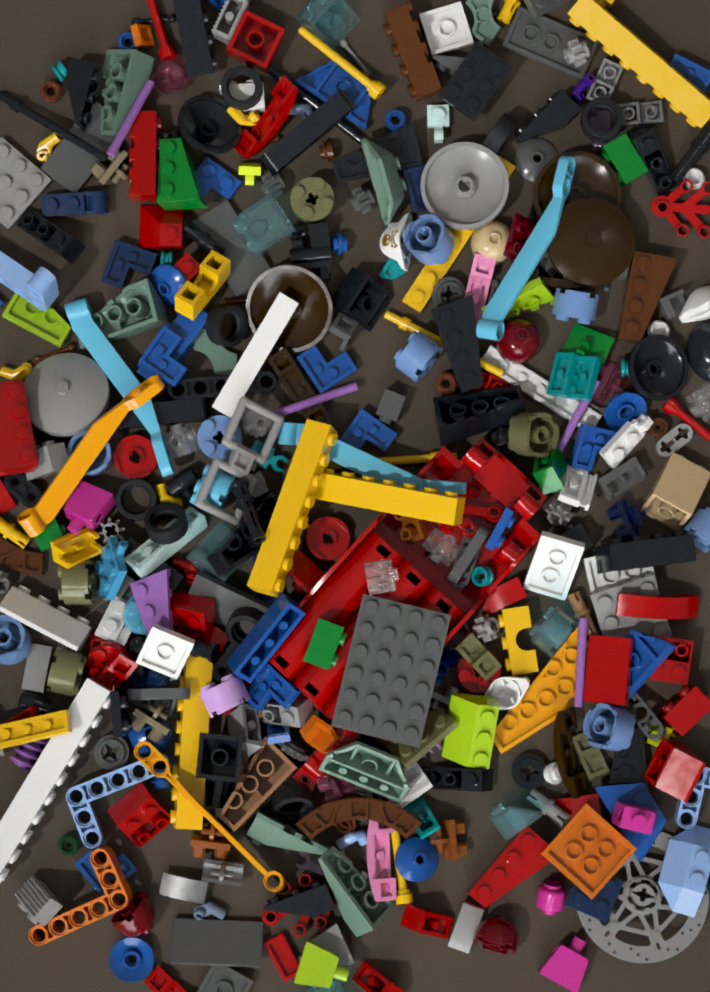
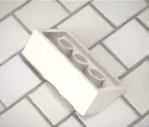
M19 585L18 588L15 586L11 587L0 603L1 612L75 651L82 650L93 627L89 626V620L79 615L77 619L70 616V610L60 605L58 608L51 606V600L41 595L38 598L30 595L32 590L22 585Z

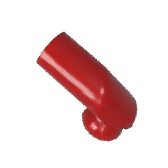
M174 557L172 567L183 570L186 582L192 584L198 572L195 563Z

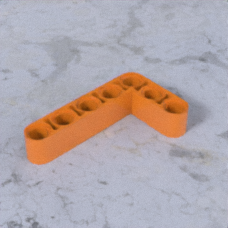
M106 845L100 846L92 851L90 855L91 864L105 894L54 916L46 926L39 923L31 928L29 940L32 944L37 946L44 945L122 910L132 902L133 893L111 847ZM100 851L106 854V862L99 860L98 853ZM108 872H112L116 876L115 883L108 880ZM117 893H122L125 896V903L118 902L116 898ZM97 902H102L105 905V912H100L97 909ZM77 911H82L85 914V921H80L77 918ZM57 920H62L65 923V930L58 928ZM37 929H42L45 932V939H41L37 935Z

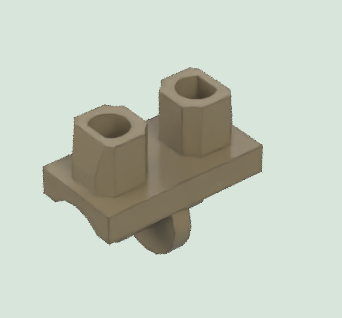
M109 145L104 151L106 154L111 145ZM118 150L115 157L108 156L111 162L107 167L96 161L90 168L91 173L97 178L96 181L100 185H104L113 173L115 175L111 181L114 184L120 178L127 181L128 177L124 173L129 167L125 163L120 169H118V166L128 153L124 150Z
M162 704L158 708L152 705L148 706L146 710L152 713L153 716H150L140 708H136L132 713L134 717L130 727L140 732L146 723L149 724L153 729L147 738L156 744L164 735H168L171 728L157 720V718H160L165 722L168 718V715L161 712L164 708Z

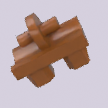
M394 514L395 519L401 521L403 529L400 531V536L403 541L411 544L428 537L423 523L426 520Z
M440 819L441 829L436 831V838L430 839V844H437L438 852H443L444 860H459L458 857L468 853L466 842L457 843L456 834L465 833V823L455 821V819Z
M211 824L210 829L202 828L201 834L192 833L190 846H192L193 857L204 858L206 848L215 849L213 859L225 861L227 853L230 851L231 843Z

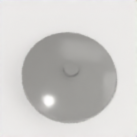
M473 142L449 144L438 150L425 165L420 183L421 196L427 211L437 216L447 227L455 230H474L493 221L502 211L509 192L508 174L501 159L489 148Z
M61 353L44 359L31 370L24 381L31 423L38 430L52 436L67 437L85 432L95 421L104 415L110 400V385L104 371L94 360L77 353Z

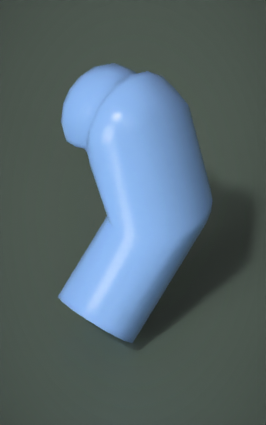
M364 830L349 832L336 840V845L340 850H343L358 840L359 845L364 846L367 844V832Z

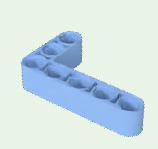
M0 251V283L41 311L46 312L59 296L56 277L49 270L41 266L34 274Z
M161 753L171 764L169 756L165 753ZM140 761L75 785L67 791L66 801L81 840L87 848H96L104 840V834L91 801L154 777ZM136 765L144 767L145 775L143 777L135 776L133 770ZM154 766V770L160 774L166 770V766L164 769H158ZM119 773L123 775V785L118 786L114 784V774ZM94 782L102 783L104 788L102 793L97 794L92 790ZM73 790L81 791L83 798L80 802H75L72 799L71 794ZM81 811L89 812L91 819L88 823L80 820L79 815ZM89 832L98 834L99 840L97 843L93 844L88 841L87 835Z
M704 767L693 789L696 794L695 800L691 803H686L679 799L677 801L674 820L678 826L684 829H690L696 825L704 788L710 789L709 767ZM685 812H688L691 816L688 824H682L680 821L681 815Z

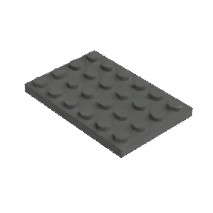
M363 594L331 726L419 748L451 615Z

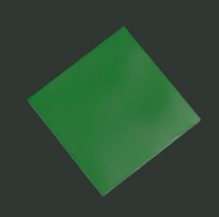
M575 323L562 352H571L579 356L599 357L602 359L598 372L599 375L615 338Z

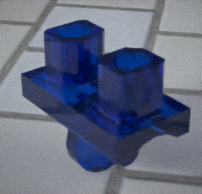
M626 499L616 502V505L607 510L611 521L620 517L624 526L614 529L617 539L629 538L630 540V537L640 536L637 527L644 525L641 516L647 515L645 511L639 512L636 505L629 508Z
M445 647L443 648L434 687L441 683L460 659L454 649L447 650Z

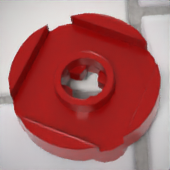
M130 435L123 438L113 454L117 470L127 478L143 479L156 469L157 459L152 442L143 436ZM134 451L142 454V458L136 464L135 461H130Z
M327 516L316 519L307 530L306 542L308 549L315 557L321 560L330 561L340 558L349 547L350 535L347 526L336 517ZM324 533L327 535L332 533L334 535L332 537L334 541L332 544H324L322 542L324 540L322 536Z
M103 641L100 645L91 647L88 652L87 667L89 675L95 678L97 673L106 664L105 661L111 659L119 652L124 653L130 658L132 656L125 651V647L122 644L114 641Z
M462 656L457 665V674L461 685L468 691L486 693L492 682L501 677V668L485 681L481 675L478 678L474 676L475 671H473V667Z

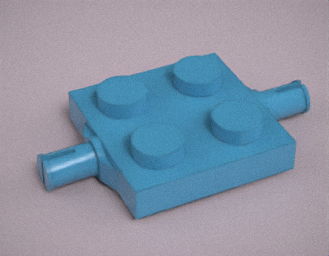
M117 537L108 538L106 545L102 548L99 561H96L95 572L100 579L97 595L105 597V600L115 599L127 573L124 556L129 544L125 540L119 542Z

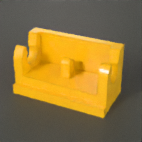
M83 526L78 535L70 532L51 541L53 561L69 569L101 554L103 547L95 541V539L100 538L99 534Z

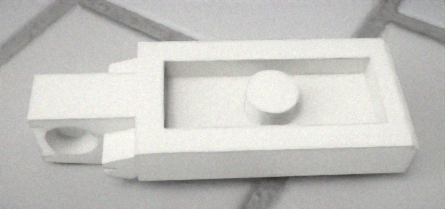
M642 413L636 420L627 421L599 451V454L609 467L615 469L646 434L645 431H648L654 422L649 416Z

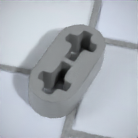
M685 423L675 426L657 441L655 445L656 453L660 457L665 458L678 451L691 440L693 436L692 428ZM678 429H686L688 431L686 433L687 438L681 437L676 441L674 437L679 434ZM672 441L674 443L669 447V453L667 451L661 452V442L666 444Z

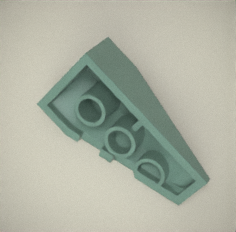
M107 49L102 68L105 88L101 89V96L104 97V106L101 109V135H117L145 82L150 78L154 62L153 57L135 49Z
M149 279L128 285L115 299L109 300L104 308L92 314L94 322L109 342L151 331L169 323L164 303ZM78 338L80 348L87 349L81 342V340Z
M259 810L246 834L250 836L249 841L258 846H261L263 843L267 846L323 855L330 848L315 839L311 840L306 834L277 820L262 810Z
M330 847L318 859L341 915L356 937L373 931L396 906L393 900L375 902L370 881L367 878L368 874L357 870L353 866L352 861L335 847Z

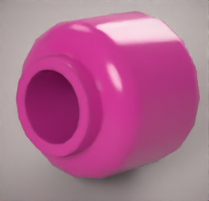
M547 880L539 885L536 905L542 910V913L555 915L556 912L563 910L566 899L565 888L562 887L560 882L554 880Z

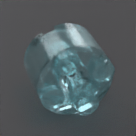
M551 606L543 616L545 621L540 626L537 623L529 633V636L532 637L530 641L550 658L554 655L551 651L553 649L558 651L571 635L573 630L571 626L577 627L579 624L558 606L556 608Z

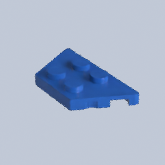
M331 60L328 64L314 69L313 72L297 78L296 83L324 103L339 90H343L356 106L345 118L364 131L366 130L371 96L368 95L367 87L337 63Z
M633 629L626 635L625 638L633 639L628 701L677 647L675 644Z
M643 782L595 786V790L611 816L613 815L616 800L658 810L651 835L618 827L624 837L637 848L634 852L639 862L642 861L667 822Z

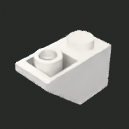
M252 79L246 80V83L237 84L236 81H231L229 84V92L234 99L245 101L254 94L255 84ZM264 85L260 101L250 109L241 110L244 114H249L251 111H256L257 113L265 111Z

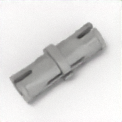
M536 788L530 792L531 795H528L527 800L541 809L543 815L550 816L561 826L567 822L566 819H569L570 814H567L558 807L553 799L549 800L537 791Z

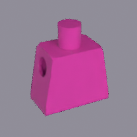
M80 480L64 507L66 517L71 520L67 530L78 535L83 526L92 530L96 529L116 504L113 494Z
M616 800L611 823L620 828L651 835L658 810Z
M574 936L569 947L559 942L539 967L538 972L568 990L578 992L589 961L586 956L581 954L586 941Z

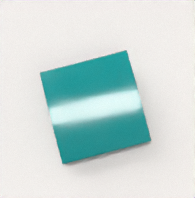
M556 352L546 394L573 400L592 401L602 359L597 356H579L571 352Z

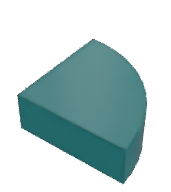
M389 258L378 277L384 280H394L403 276L407 271L401 269L397 261Z

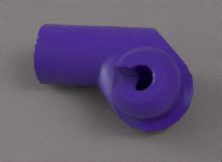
M592 73L586 74L571 92V99L576 104H581L585 101L583 93L596 81Z

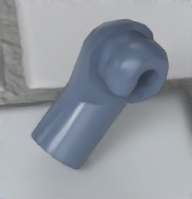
M293 104L289 115L303 116L306 119L313 113V107L309 104Z
M207 901L205 904H199L194 908L193 916L197 920H203L207 916L214 915L223 920L227 910L212 901Z

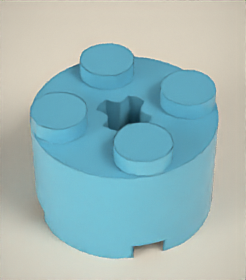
M209 463L204 468L202 479H199L194 487V493L190 500V503L195 505L197 495L211 466ZM219 468L205 501L222 509L229 496L230 485L235 482L236 476Z

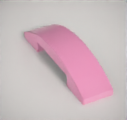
M475 253L465 297L473 294L477 327L478 321L483 316L482 307L486 303L496 259L487 258Z
M369 820L366 847L367 868L375 902L397 900L396 878L391 877L389 833H394V829L382 823Z

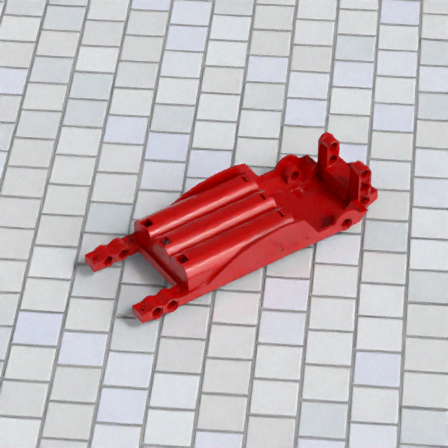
M483 437L473 445L461 460L443 446L416 476L422 479L447 481L455 478L459 482L467 483L466 490L470 483L478 482L482 487L480 495L470 498L465 502V505L483 508L496 505L501 508L502 512H504L507 506L515 510L513 515L516 519L510 529L505 528L503 534L506 537L500 548L495 547L493 551L486 548L485 545L496 525L488 524L484 517L463 514L468 523H473L477 527H480L482 524L491 530L481 545L473 570L483 566L491 568L494 573V580L491 585L478 587L470 577L469 583L465 587L456 588L447 579L463 538L462 529L458 525H454L452 533L444 534L441 532L437 522L423 521L428 537L408 544L400 536V531L403 529L401 521L395 519L394 514L382 512L299 603L306 613L268 662L288 678L301 691V695L311 699L313 706L329 721L332 722L363 594L450 614L451 619L445 639L446 644L495 587L538 542L541 534L527 520L541 507L547 496ZM471 487V490L477 492L478 488ZM490 511L491 515H498L496 511ZM444 524V525H443V527H444L445 529H447V530H448V529H451V526H450V525H448V524ZM464 542L463 547H467L468 544ZM380 544L390 552L387 558H384L376 550ZM430 546L443 557L437 566L424 555ZM410 571L421 580L416 586L406 578ZM481 574V579H484L485 575ZM462 575L457 584L465 582L466 578ZM440 599L451 607L446 612H443L436 605ZM319 618L345 627L343 632L347 633L343 646L338 645L336 653L340 654L335 667L330 666L329 670L303 661ZM279 655L289 663L287 667L276 659ZM242 679L248 690L251 684ZM309 682L319 691L317 695L306 687ZM234 708L223 712V714L227 716ZM336 728L335 732L339 738L325 754L316 750L292 778L300 785H304L311 790L326 774L318 770L325 755L330 751L355 742L361 733ZM303 777H307L308 780H307V781H303L302 778H303Z

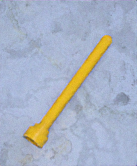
M301 26L298 29L301 36L367 87L368 95L373 99L377 100L385 91L386 86L382 82L372 81L306 27Z
M394 830V833H391L394 861L396 851L401 844L400 833ZM396 868L398 883L396 905L414 902L413 894L410 893V889H407L406 879L400 875Z

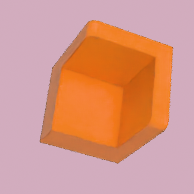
M314 714L299 730L305 742L323 754L339 738L331 725Z

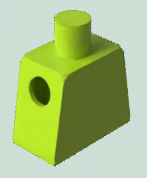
M307 939L294 983L330 988L333 978L346 982L350 969L337 965L339 954Z

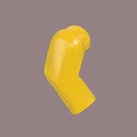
M232 107L227 109V113L239 125L253 127L260 120V115L256 111L244 114L241 110Z
M52 133L39 142L36 153L39 161L45 162L52 153L53 146L62 141L61 136Z

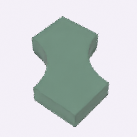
M467 0L465 3L471 8L474 15V26L471 34L487 46H490L501 30V27L495 22L492 9L495 0Z
M201 329L200 336L194 340V351L203 353L210 359L214 375H231L237 365L238 354L232 353L223 346L211 342L206 334V329Z

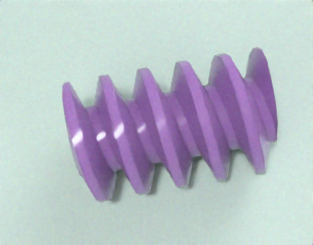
M49 739L21 744L22 748L14 747V751L18 755H9V758L14 764L30 772L28 767L33 768L35 765L33 760H38L40 757L37 752H43L44 747L42 744L47 745Z

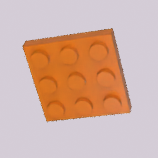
M586 803L541 854L592 900L637 848Z

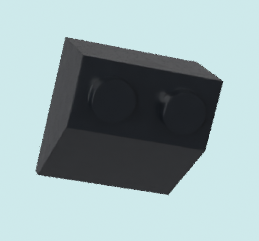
M352 267L333 295L334 309L359 322V326L370 332L394 295L369 274Z
M200 733L196 778L246 782L248 754L245 737Z

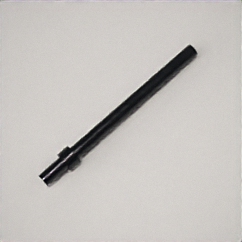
M271 66L267 71L277 81L284 75L274 66ZM286 75L298 87L297 96L311 105L314 110L322 105L295 84L293 78ZM343 120L335 125L362 146L360 138H363L361 134Z
M0 91V101L9 105L11 110L24 114L103 162L108 159L109 155L24 105V102L17 97L12 98Z

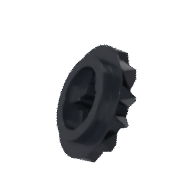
M522 754L514 760L511 767L512 778L518 786L525 789H534L545 780L543 771L546 764L535 754ZM529 761H531V768L538 771V773L531 774L527 781L526 773L519 770L527 768Z

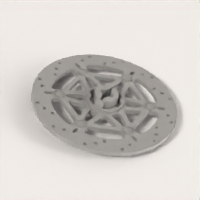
M660 831L652 847L666 852L668 838L673 836ZM633 853L620 867L621 869L625 866L627 882H623L622 895L618 894L617 899L622 901V904L616 914H613L611 911L608 924L603 926L598 919L579 911L577 913L589 937L597 946L611 956L632 963H655L679 954L697 937L706 920L709 906V890L706 887V894L703 895L695 917L688 916L682 928L673 937L665 941L662 938L661 932L678 913L672 912L662 925H659L657 910H671L669 905L661 904L664 894L659 884L653 880V877L661 871L663 861L644 857L643 862L658 865V868L645 875ZM630 862L634 863L640 874L639 876H631ZM641 880L649 882L648 885L639 884L634 888H630L632 883H640ZM644 890V894L649 898L640 901V897L635 893ZM650 903H654L652 908L648 907L643 909V911L635 909L636 906L645 907ZM626 907L631 911V915L619 922L618 918ZM645 915H653V930H651L647 923ZM639 916L645 930L628 927L626 923ZM619 930L648 936L650 945H630L618 940L615 935ZM609 931V935L605 937V933ZM656 943H658L660 946L659 950L657 949Z

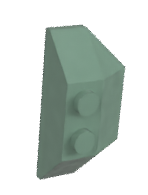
M363 137L360 138L382 220L387 225L391 222L404 198L403 191L407 190L404 178H399L397 170L401 169L398 156L393 157V153Z
M359 741L328 752L318 768L322 772L401 803L410 787L399 757Z

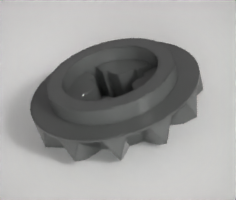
M449 276L439 279L433 285L431 294L433 304L436 307H440L464 298L465 288L462 282L457 278ZM447 288L449 291L455 293L449 295L448 299L441 295L447 291Z
M106 735L99 739L94 747L95 761L103 769H119L128 761L129 747L123 738H113V735ZM106 744L110 746L112 749L115 747H120V749H118V751L115 753L117 756V761L112 756L106 757L104 759V756L108 752V747L106 746Z
M293 739L289 742L277 743L283 752L299 761H307L310 756L307 752L308 750Z

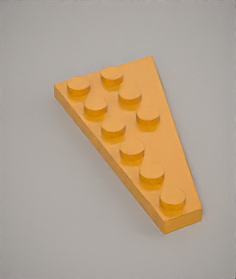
M578 626L532 681L519 704L510 709L497 724L494 744L501 754L553 722L558 711L574 706ZM586 641L585 676L589 643L588 641Z

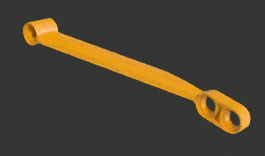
M153 375L130 391L119 404L95 421L36 506L28 508L19 514L17 521L29 537L38 536L45 530L46 525L52 522L127 413L142 406L164 388L165 385L158 375Z
M141 741L135 746L134 755L154 776L166 778L263 874V883L266 889L278 893L285 888L286 880L284 876L277 871H268L170 773L171 764L151 743ZM145 745L149 746L151 749L150 755L146 758L140 757L139 749ZM163 761L166 764V770L160 774L156 773L154 770L155 764ZM278 876L280 884L275 888H271L269 885L271 877Z

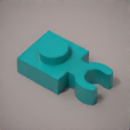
M255 439L250 449L261 453L264 443ZM272 447L265 464H260L256 461L254 463H257L263 469H267L269 464L275 472H282L283 469L278 468L276 463L278 460L287 462L288 459L282 455L274 456L275 448Z

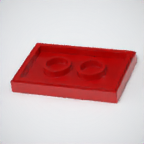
M589 635L583 701L628 706L633 650L632 638Z

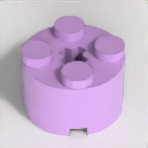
M231 673L221 678V684L216 685L215 682H212L200 688L202 693L199 695L210 718L216 716L215 711L219 715L244 702L243 698L246 701L251 699L242 678Z

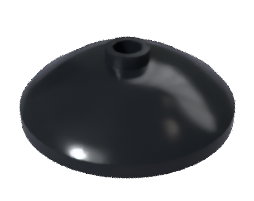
M198 95L188 99L178 114V126L185 140L194 148L209 154H222L232 150L241 138L242 125H239L227 113V109L230 106L224 100L210 95Z
M710 319L702 321L691 331L685 348L690 368L696 375L710 382Z
M655 334L642 338L633 347L628 359V373L634 388L642 396L654 401H663L675 397L684 388L688 378L689 364L687 356L678 342L666 335ZM650 366H652V368H653V372H652V373L650 372V369H649Z

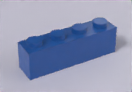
M203 310L194 321L177 312L178 316L174 322L170 321L166 325L168 329L182 338V341L170 356L179 363L182 362L194 346V340L200 336L201 329H205L208 314ZM138 363L137 368L139 369L136 372L141 377L148 379L156 375Z
M283 592L280 593L279 597L276 598L227 660V664L234 674L251 684L306 613L299 603Z

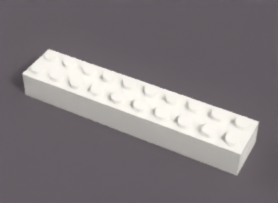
M92 677L86 679L68 709L71 716L72 733L50 738L0 821V883L5 880L10 872L7 868L10 863L13 864L21 854L22 850L19 849L21 844L27 843L34 831L30 830L33 824L39 823L45 812L42 809L45 805L51 804L57 793L54 792L56 786L62 785L67 778L68 773L65 771L68 766H74L80 756L77 753L79 748L85 747L92 735L88 733L91 728H97L103 718L100 715L102 710L108 709L111 705L110 692L113 691L98 683Z

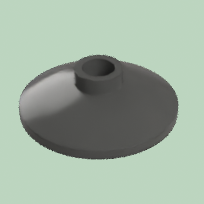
M543 139L527 140L516 151L514 159L516 170L524 179L535 182L541 169L558 154L555 148ZM538 155L541 157V161L538 163L534 162L533 157Z

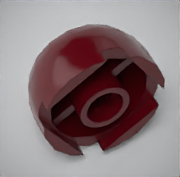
M510 320L504 324L505 331L502 340H495L496 349L504 360L507 359L513 364H523L530 361L539 350V331L535 325L527 320Z
M138 892L133 895V900L129 905L114 913L111 919L112 925L118 932L128 937L145 935L153 928L152 923L156 913L155 907L143 892Z
M496 915L495 918H488L480 923L475 931L473 943L477 945L479 941L483 943L482 948L505 955H507L508 951H511L512 955L516 954L519 942L518 931L514 925L508 922L509 919L507 917Z

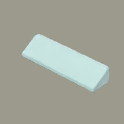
M188 507L185 510L188 521V530L185 536L179 541L164 545L155 543L149 538L125 557V561L139 577L145 578L207 528L205 516L193 507ZM174 518L162 529H166L173 526L175 523H177L178 519Z

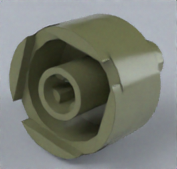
M307 177L300 180L293 187L290 195L291 209L294 216L306 224L325 222L334 209V193L331 186L319 177ZM310 197L317 199L316 205H312L311 202L307 203Z
M519 413L516 416H512L509 422L508 447L520 456L547 457L550 455L549 452L558 445L559 427L557 423L553 422L551 419L553 417L548 413Z
M86 560L69 569L58 565V577L61 578V587L58 588L59 600H64L66 605H92L95 603V600H92V596H97V574L91 568V565H95L93 560Z
M57 647L54 656H57L56 661L52 662L48 676L47 691L71 697L77 696L82 687L83 677L80 675L83 674V670L86 668L87 656H84V653Z

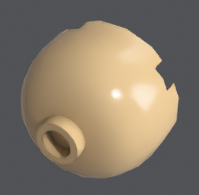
M491 221L487 225L475 229L470 243L473 255L476 253L487 258L496 259L495 265L503 263L508 258L503 255L510 232L507 225L499 221Z

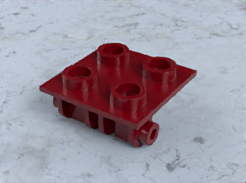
M518 213L514 215L503 253L504 256L511 259L510 263L512 264L537 225Z

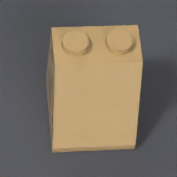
M673 452L665 462L639 512L679 532L692 516L709 481L710 472L703 466L696 465L687 460L683 455Z

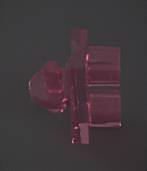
M611 363L609 366L603 365L598 375L602 379L592 397L601 406L607 397L612 399L616 393L624 392L619 387L622 379L617 377L620 370Z
M330 774L317 778V786L320 792L325 793L326 802L345 798L347 793H352L356 785Z

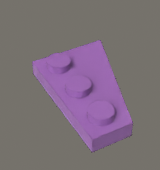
M171 568L130 584L147 635L153 623L174 631L173 612L170 607L172 589L169 586V577L171 576Z

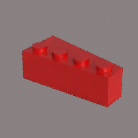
M140 111L130 128V142L132 146L129 148V158L132 168L129 169V179L132 187H129V196L132 202H157L158 152L160 143L158 130H162V117H158L157 111Z
M23 380L1 382L0 476L34 472L39 463Z
M524 823L468 888V894L486 908L549 863L541 854L549 844Z

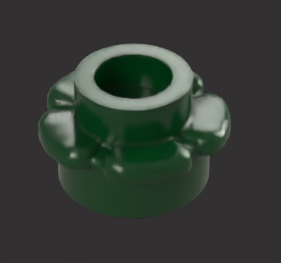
M65 834L63 838L59 839L58 847L63 855H74L79 851L80 840L78 837H74L73 834Z

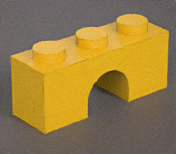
M211 250L200 264V271L194 283L186 281L175 294V311L194 321L231 275V260Z
M529 606L502 609L501 614H498V623L500 628H504L505 636L501 637L503 650L507 649L508 658L504 659L506 672L510 671L512 676L539 672L536 650H522L516 643L518 632L532 627Z

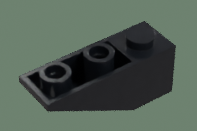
M70 58L65 80L75 122L85 132L87 125L91 122V108L97 99L96 89L102 80V71L96 62Z
M561 91L558 95L553 93L546 101L548 105L543 111L539 108L531 117L533 121L528 126L524 124L516 132L518 137L515 142L519 144L564 129L577 116L581 108L565 92Z
M643 123L627 132V136L648 169L646 175L657 195L660 196L678 186L673 184L675 180L671 182L667 178L672 171L654 130Z
M28 208L16 225L72 265L85 249V246L75 237L31 208Z
M421 766L422 771L433 785L430 789L476 792L493 791V768Z
M322 880L309 884L310 889L302 891L301 888L288 892L289 897L281 899L279 895L267 900L268 904L263 908L266 911L316 917L335 910L337 904L328 882L323 884Z

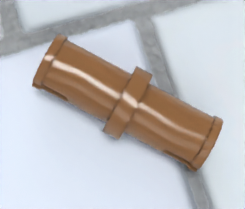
M580 591L568 595L567 598L575 613L573 615L574 619H577L579 622V618H588L587 636L597 632L589 614L591 611L589 608H586Z

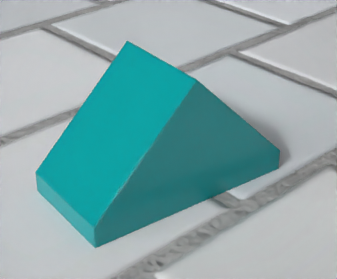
M423 797L403 807L422 821V824L416 829L421 839L441 828Z

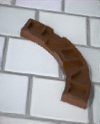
M0 535L1 564L20 572L44 575V553L21 549Z
M356 796L324 803L305 814L295 823L311 840L324 829L347 820L376 821L393 828L407 839L422 824V821L403 807L392 802L373 797Z

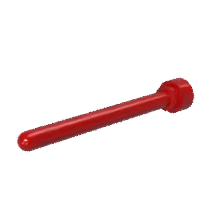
M146 0L161 45L158 52L160 60L168 61L174 59L178 55L175 47H172V44L168 41L156 0Z
M675 397L668 399L661 409L667 414H675L710 443V431L680 408L681 405L678 399Z

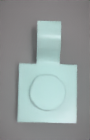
M449 104L427 105V128H434V143H443V128H449L450 126Z

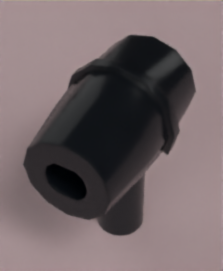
M188 467L173 475L166 483V488L174 497L183 494L190 503L193 493L189 488L199 478L195 471Z
M135 637L130 641V654L136 659L145 642V639L142 637ZM139 664L136 668V676L142 677L145 675V666Z
M24 691L20 696L18 704L23 709L35 705L39 708V714L44 715L49 713L52 701L37 693Z

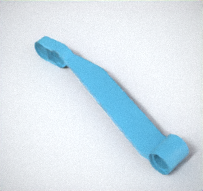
M562 155L559 158L552 186L553 198L483 311L482 319L478 321L476 327L478 338L502 340L505 331V317L557 233L564 202L570 192L575 171V158L573 156Z
M87 298L64 304L72 330L124 398L141 383L94 322ZM150 399L139 408L133 409V412L151 435L156 459L161 474L165 477L174 474V468L152 399Z
M283 422L278 434L277 444L298 445L305 424ZM337 439L335 446H332L330 452L331 461L360 475L375 476V481L382 482L383 479L396 480L397 485L403 486V483H413L417 485L416 488L424 490L426 486L437 488V492L441 493L449 490L458 492V494H466V482L422 479Z

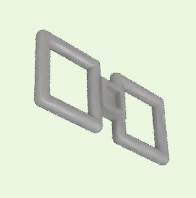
M245 396L240 398L222 438V444L232 449L227 462L220 458L213 459L195 500L196 507L233 525L240 523L243 516L240 509L236 508L233 515L206 502V497L219 468L240 479L248 480L250 485L249 491L252 495L258 478L250 474L249 471L254 461L260 464L266 463L284 422L282 415ZM246 407L274 421L261 453L232 440Z

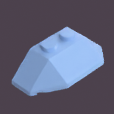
M695 825L693 828L687 829L669 839L658 879V884L671 910L693 918L703 898L710 873V829Z

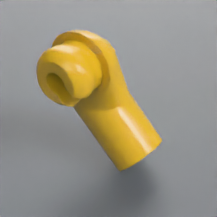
M28 362L22 363V366L16 369L3 365L0 370V376L12 381L25 380L33 367Z
M166 483L155 485L159 503L172 502L177 503L181 507L183 506V502L179 497L174 498L168 495Z

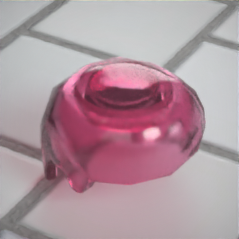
M169 60L159 64V69L153 74L152 79L155 83L154 87L159 93L171 95L183 90L188 77L185 67L180 62Z

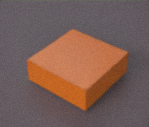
M134 24L130 26L135 47L151 48L155 46L150 25Z

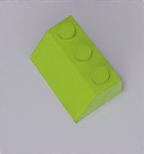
M451 693L448 715L456 722L458 727L444 738L441 752L442 757L466 767L489 769L500 707L495 697Z

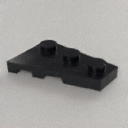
M639 727L634 728L630 747L614 752L607 785L643 782L649 791V783L643 777L647 764L644 736Z

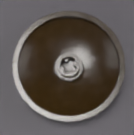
M571 151L554 157L541 169L534 184L533 204L536 214L540 219L553 198L552 186L559 158L562 155L573 156L575 158V171L570 192L565 199L564 206L578 199L598 198L611 202L620 208L621 186L615 171L605 160L592 153Z
M598 198L578 199L563 207L557 233L547 248V253L556 271L568 281L586 287L601 286L614 281L629 266L635 251V233L626 214L613 203Z
M281 264L266 270L254 281L247 294L246 316L251 330L254 334L256 333L279 292L298 302L299 305L273 349L280 351L286 347L289 353H294L311 348L326 335L332 324L334 302L328 285L316 272L297 264Z

